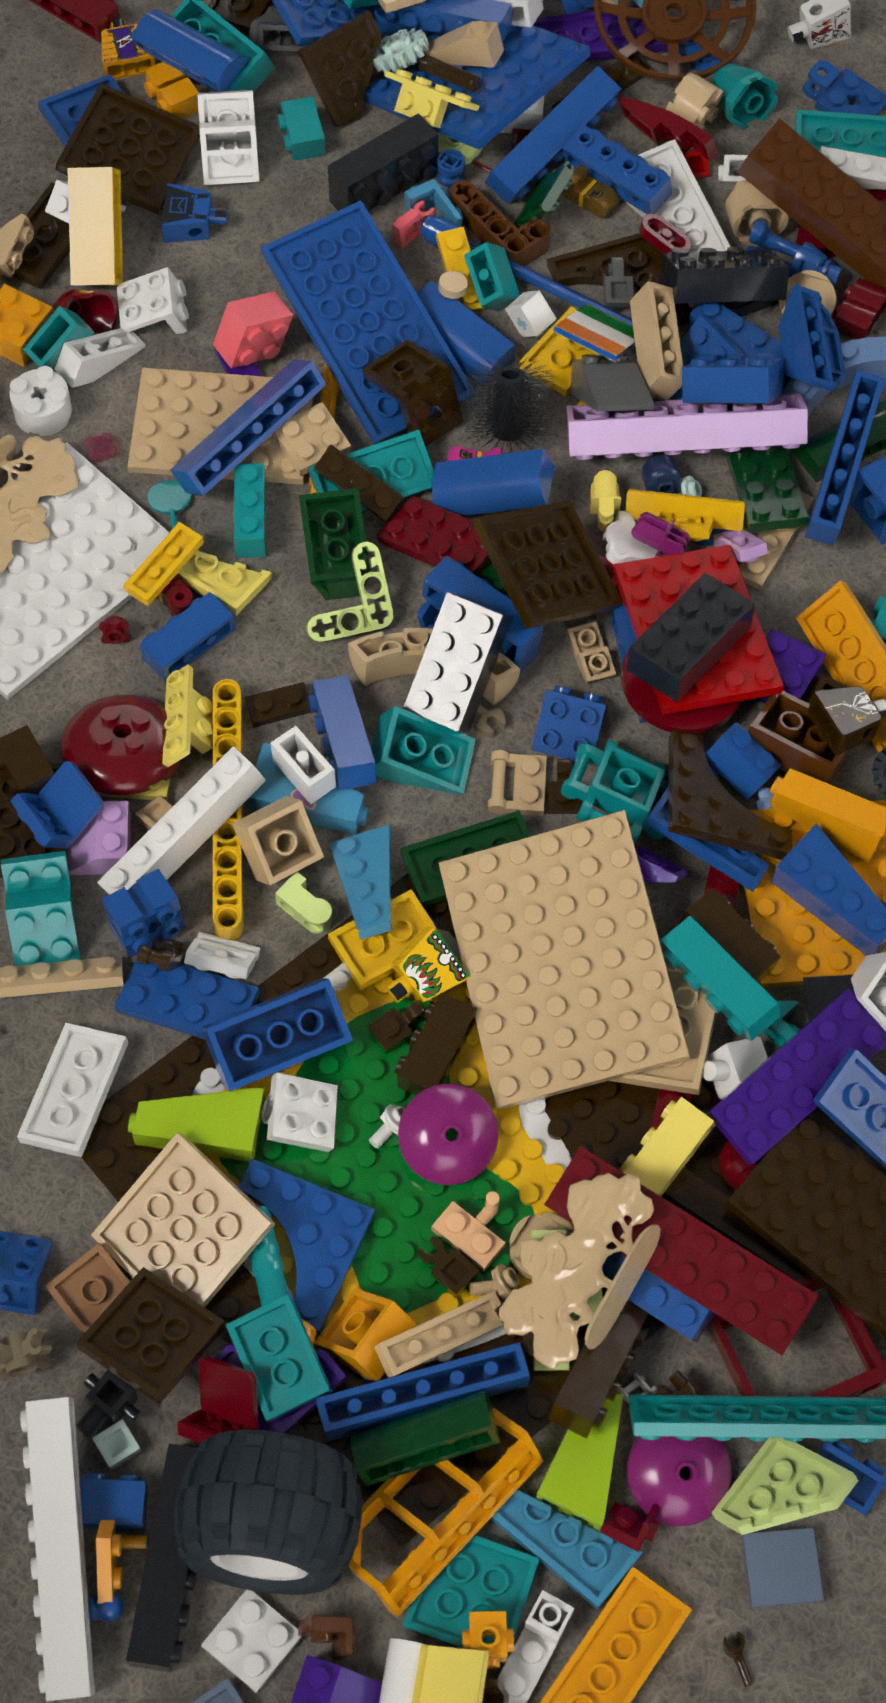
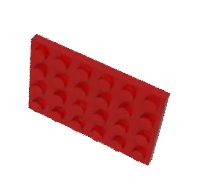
M724 545L688 551L683 554L677 553L614 564L613 574L636 640L704 573L709 574L751 601L731 546ZM754 609L751 628L677 703L655 688L653 689L661 713L664 715L782 694L784 685Z

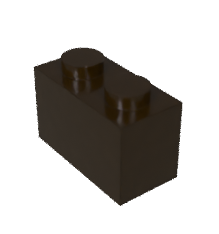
M26 725L0 737V772L6 770L9 778L6 779L11 793L13 796L17 793L38 794L55 773L29 726Z

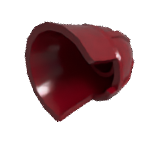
M71 289L61 294L53 304L54 311L59 306H62L78 314L94 331L93 335L112 331L115 328L117 304L109 291Z

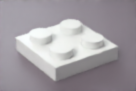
M245 1590L201 1644V1647L257 1694L303 1636H298V1629L251 1590Z

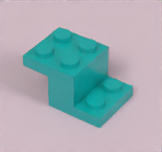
M59 851L2 859L1 869L6 891L5 913L15 966L80 959L75 926V904L66 852Z

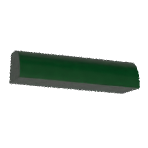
M886 400L877 405L861 461L886 449ZM839 423L808 438V444H800V447L790 449L815 483L822 481Z
M482 1390L352 1433L350 1438L355 1468L366 1486L501 1442L487 1390Z

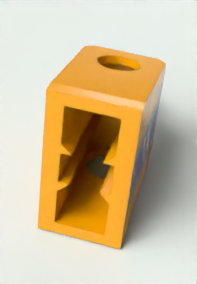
M118 18L111 22L110 29H104L101 32L104 76L111 74L114 80L143 75L145 74V69L155 65L154 57L140 50L130 37L138 24L127 25L124 19Z

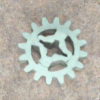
M413 28L409 32L403 29L391 36H385L381 40L382 44L376 49L373 64L378 72L383 70L384 73L391 69L393 72H396L397 68L402 69L409 65H414L417 63V59L423 57L424 52L429 50V42L425 33L421 29L416 31Z

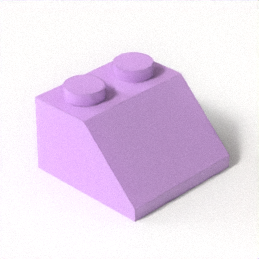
M128 801L103 802V808L67 849L69 875L106 874L131 849L132 817Z

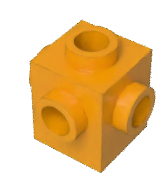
M506 1611L469 1612V1630H462V1649L490 1652L487 1669L500 1668L501 1662H507V1652H514V1629H507ZM484 1638H491L494 1643L486 1644L482 1640Z

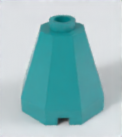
M728 63L721 67L713 76V84L724 91L720 105L726 119L743 130L750 127L746 123L757 118L759 123L766 120L778 103V96L775 94V89L778 90V84L772 78L759 71Z

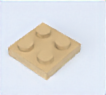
M323 402L290 417L272 433L300 477L309 473L308 467L317 464L330 444L344 454L351 452V444Z

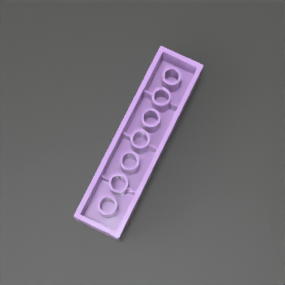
M801 393L782 394L770 403H683V399L653 401L654 410L597 412L588 405L566 406L569 455L575 456L579 460L591 459L593 455L619 458L622 454L634 453L635 456L644 457L652 455V452L662 451L667 455H677L682 450L708 453L711 452V449L723 448L724 451L735 452L741 450V447L767 450L770 449V446L782 445L783 448L793 449L800 447V444H808V409Z

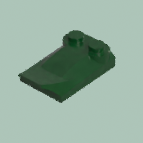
M359 488L299 495L311 584L321 593L325 600L360 596L352 562L353 549L358 544L366 542ZM363 547L362 553L358 555V559L364 560L366 564L365 570L360 569L362 576L370 572L368 551L366 547Z

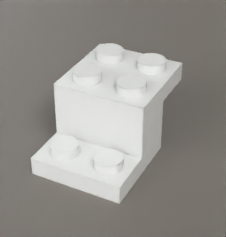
M253 90L197 93L204 185L259 182Z

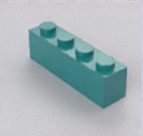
M691 916L687 917L660 940L665 962L672 969L678 967L685 974L683 978L694 991L700 989L707 996L705 1001L709 1007L717 1014L721 1011L728 1018L727 1023L738 1036L744 1034L752 1041L781 1017L778 1002Z

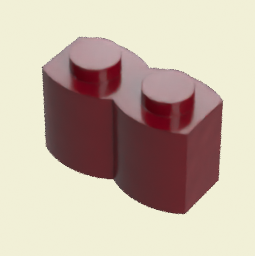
M859 277L855 284H849L843 297L845 301L843 304L838 303L832 314V319L835 320L834 323L838 332L854 339L867 338L886 307V288Z

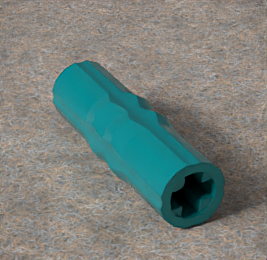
M258 1206L271 1219L269 1208ZM272 1228L249 1255L261 1306L289 1294L284 1275V1264L280 1257V1247L275 1237L274 1228Z

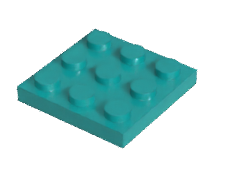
M474 1535L409 1605L402 1628L462 1649V1630H469V1612L506 1611L507 1629H514L515 1636L540 1558ZM484 1638L482 1640L486 1644L494 1643L491 1638Z

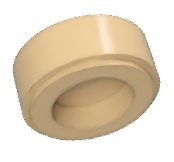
M457 271L445 272L439 278L438 290L446 298L459 299L466 294L467 278Z

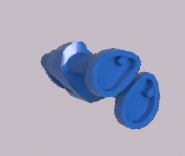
M758 219L755 222L749 242L759 246L770 247L793 257V263L783 260L789 266V278L805 270L817 271L825 275L835 289L842 268L832 264V259H828L822 251L807 241L801 246L779 237L771 231L769 224L762 219ZM749 245L745 251L754 250L755 246Z

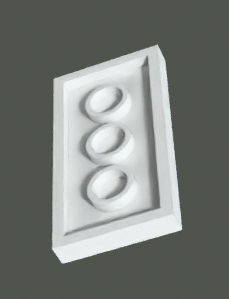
M65 1023L17 1135L19 1142L82 1157L127 1048L128 1040L126 1036Z

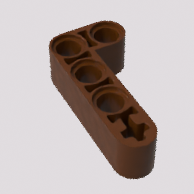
M459 180L451 186L450 201L454 207L457 206L461 210L464 217V222L462 223L483 244L489 242L504 247L507 258L524 267L548 251L550 226L546 221L534 219L517 228L471 182Z

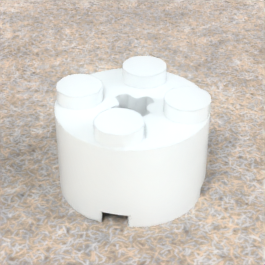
M41 366L38 369L27 371L10 383V400L15 421L24 432L39 434V436H49L66 427L72 414L69 390L64 378L54 372L51 367Z

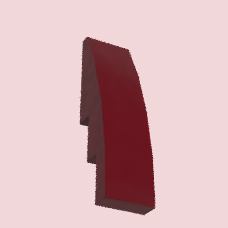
M621 97L618 100L623 116L657 146L661 145L666 139L668 141L675 139L682 153H686L693 147L708 161H711L718 155L713 137L692 122L671 111L646 102Z

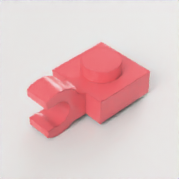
M419 201L415 204L414 209H410L403 216L398 217L392 223L394 243L404 248L418 237L426 218L429 215L435 217V209L432 207L429 211L424 212L425 202Z

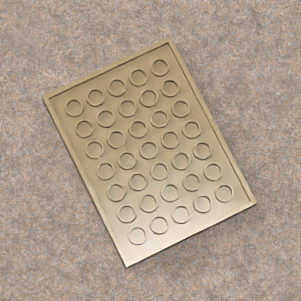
M625 810L439 862L462 965L470 976L466 982L472 1007L477 1008L475 1020L495 1105L498 1110L691 1059Z

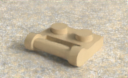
M503 750L493 751L490 761L493 765L492 794L488 800V811L490 813L509 814L520 810L522 815L543 816L547 756L509 754ZM506 766L515 767L513 801H506L504 799Z

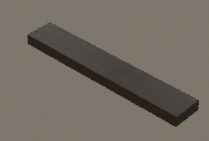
M685 1167L662 1195L710 1228L796 1281L808 1276L724 1206L730 1197Z

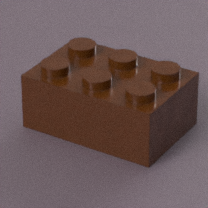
M785 691L782 694L771 695L750 725L748 731L750 736L781 764L779 769L787 773L791 768L831 784L851 754L852 749L835 756L807 713L810 706L809 703Z

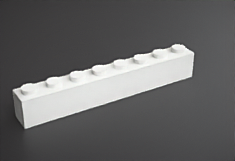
M63 1397L25 1402L26 1410H21L20 1420L22 1432H27L28 1446L23 1447V1462L25 1469L30 1468L31 1483H26L25 1492L27 1505L33 1506V1520L28 1521V1535L30 1543L35 1542L36 1557L31 1558V1575L33 1580L38 1579L39 1594L33 1597V1608L35 1617H40L41 1632L36 1633L37 1654L43 1655L44 1670H39L38 1675L40 1693H46V1701L90 1697L95 1694L74 1399Z

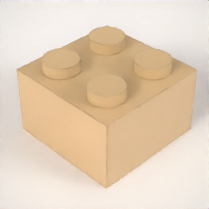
M285 796L232 823L256 881L272 885L324 858L303 803L299 799Z

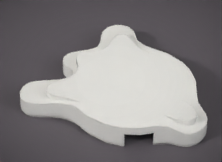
M625 511L618 512L615 518L616 522H612L603 535V540L608 542L605 547L607 551L606 558L613 564L667 555L660 551L658 556H655L658 550L632 537L631 532L635 526L633 516Z

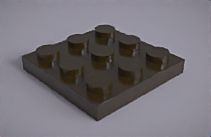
M143 1267L76 1343L77 1348L160 1405L225 1329V1321Z

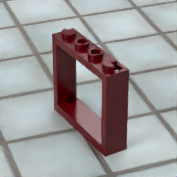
M810 1276L796 1280L801 1285L805 1284V1287L811 1291L823 1288ZM826 1290L867 1371L809 1397H858L885 1385L886 1367L862 1320ZM714 1314L707 1328L740 1396H755L724 1332L725 1329L734 1325Z

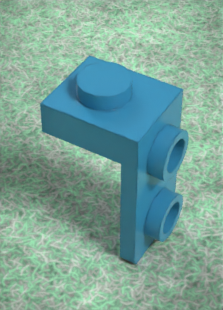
M435 179L413 186L405 191V209L407 212L410 209H414L417 202L424 201L425 209L435 205L444 219L462 227L464 217L461 210L457 206L454 207L444 187L440 188Z

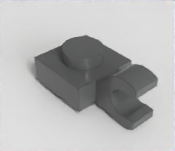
M612 257L611 263L608 264L609 276H604L602 281L604 308H631L630 300L634 297L633 276H624L623 257Z

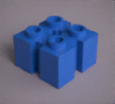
M159 868L136 880L137 885L126 890L123 887L102 899L105 912L108 915L107 919L110 929L128 958L138 954L142 944L152 946V941L159 937L162 940L173 938L180 930L185 928L183 917L179 912L178 898Z

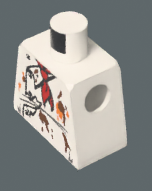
M810 0L802 4L800 7V22L787 27L791 41L795 42L805 38L810 48L813 49L851 38V8L849 1Z

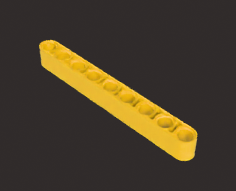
M230 679L217 682L213 688V766L224 756L222 753L229 751L233 746L243 755L241 690L238 683ZM225 697H233V699L228 701L222 700ZM225 724H233V726L229 728L222 727ZM243 804L213 833L214 928L218 937L234 941L240 938L244 929L243 849L232 823L243 818ZM226 834L234 835L232 839L228 840L221 838ZM227 862L235 864L231 868L221 867L224 863ZM226 891L235 892L231 897L221 896ZM225 920L235 921V924L226 927L221 925Z

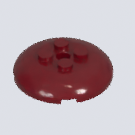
M113 695L89 703L70 719L61 739L63 762H74L95 791L110 795H131L148 791L151 785L164 779L167 781L178 770L183 759L169 767L162 763L163 746L167 731L164 727L167 719L165 705L138 695Z

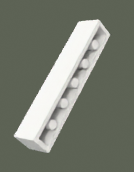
M233 746L97 883L110 895L123 887L126 890L137 885L136 880L158 868L167 880L266 781L265 778Z

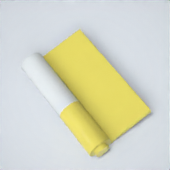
M390 1638L379 1703H482L490 1652L433 1646L409 1640Z

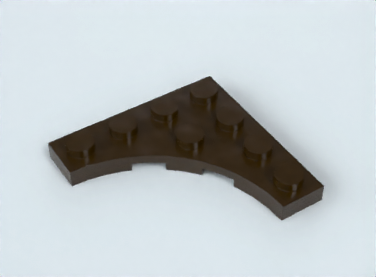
M638 233L548 258L547 268L553 281L563 286L572 284L603 285L604 276H609L608 264L611 263V258L623 257L624 276H633L635 296L647 281L660 284L662 252ZM675 303L678 327L689 324V317L692 312L689 304Z
M672 730L669 736L668 832L783 860L792 850V830L757 816L727 792L709 766L701 736Z

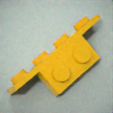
M629 489L627 491L626 512L630 513L635 520H638L642 512H649L671 524L676 519L673 526L687 532L691 541L709 540L713 528L742 531L744 527L746 506L744 501Z

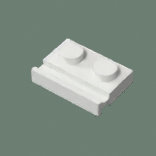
M199 932L197 938L193 940L185 953L184 963L192 965L199 970L223 973L229 978L247 979L255 966V961H258L260 947Z

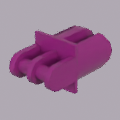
M649 512L641 513L631 532L634 539L658 550L655 556H658L660 551L667 555L683 554L690 541V536L687 532L673 526L676 519L671 524Z

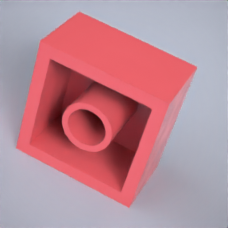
M275 291L228 302L213 345L230 368L247 366L254 362L273 359L280 352L293 314Z

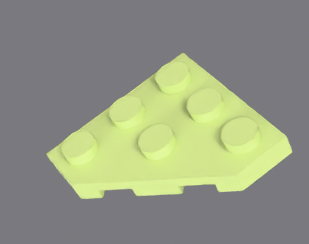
M768 1438L711 1513L718 1522L744 1535L838 1509L859 1480L853 1472L796 1442L787 1441L783 1438Z

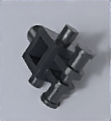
M109 1370L100 1379L91 1373L84 1381V1385L90 1389V1392L85 1397L91 1407L75 1426L85 1436L92 1439L107 1420L115 1424L125 1417L133 1423L141 1413L140 1410L133 1406L138 1400L136 1389Z

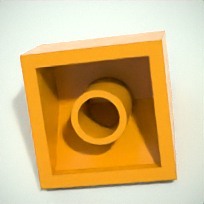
M354 1288L315 1341V1344L358 1375L377 1382L386 1372L374 1346L418 1325L394 1301Z

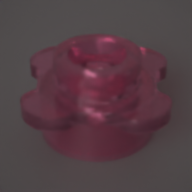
M105 432L94 438L87 437L85 439L84 445L89 449L88 457L91 461H106L117 454L116 447L112 445L113 437L110 433Z

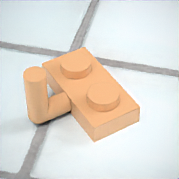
M489 1192L486 1195L485 1207L475 1218L452 1201L431 1226V1231L450 1246L456 1248L483 1272L505 1248L506 1242L486 1228V1225L498 1212L499 1195L496 1192Z

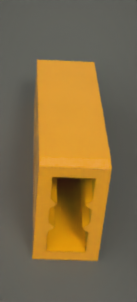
M791 768L784 778L781 776L777 777L769 791L774 794L769 806L810 830L817 824L831 842L867 863L886 834V807Z

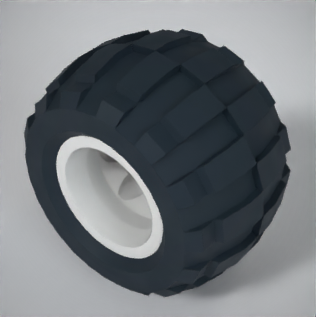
M234 1430L215 1434L200 1443L196 1454L192 1455L179 1483L174 1508V1527L176 1542L179 1544V1557L197 1574L236 1588L284 1595L322 1592L336 1585L341 1580L342 1571L349 1566L358 1543L362 1505L360 1485L356 1483L357 1470L337 1450L300 1436L263 1430Z

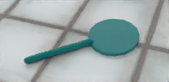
M166 480L151 487L147 495V501L149 506L156 512L170 514L173 529L177 524L175 513L181 512L188 507L191 502V494L186 493L178 481Z

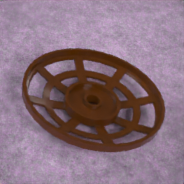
M594 0L593 5L598 33L607 49L618 61L642 76L657 81L673 83L681 82L687 75L679 74V64L695 62L708 54L721 62L706 70L694 73L702 78L715 74L721 67L732 63L742 52L751 36L757 7L756 0H746V6L730 8L728 0H719L721 6L719 10H706L705 0H643L642 8L627 7V0H618V5L602 2V0ZM675 8L680 11L681 15L671 17L666 11ZM602 13L618 17L621 32L629 43L628 45L618 50L612 44L604 28ZM626 18L641 19L646 31L635 39L628 28ZM746 18V26L736 48L729 54L718 47L726 35L730 20ZM705 21H721L719 31L712 41L700 33ZM653 39L668 44V56L656 54L644 46ZM692 40L702 48V50L691 55L679 57V44ZM638 52L650 60L668 64V74L645 69L630 61L628 57Z

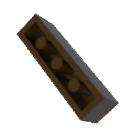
M626 1302L610 1332L600 1345L594 1349H588L584 1345L554 1402L549 1420L586 1439L593 1427L600 1429L608 1412L607 1409L603 1408L606 1400L614 1401L622 1384L617 1379L621 1372L625 1374L629 1372L636 1355L631 1353L634 1345L641 1347L647 1336L649 1328L644 1326L648 1312Z

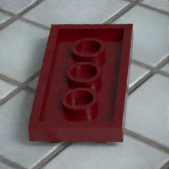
M413 495L410 496L376 535L378 542L384 546L432 567H436L448 556L454 561L461 562L468 571L478 577L491 562L473 526L474 521Z

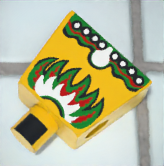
M425 927L392 962L391 966L399 978L388 985L386 989L397 1003L410 993L416 1000L425 1002L470 978V976L434 927Z

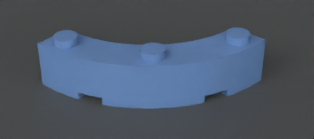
M868 337L841 343L846 378L835 389L852 384L857 370L883 377L886 380V337ZM791 378L784 389V394L801 393L808 409V416L823 400V397L831 392L830 390Z

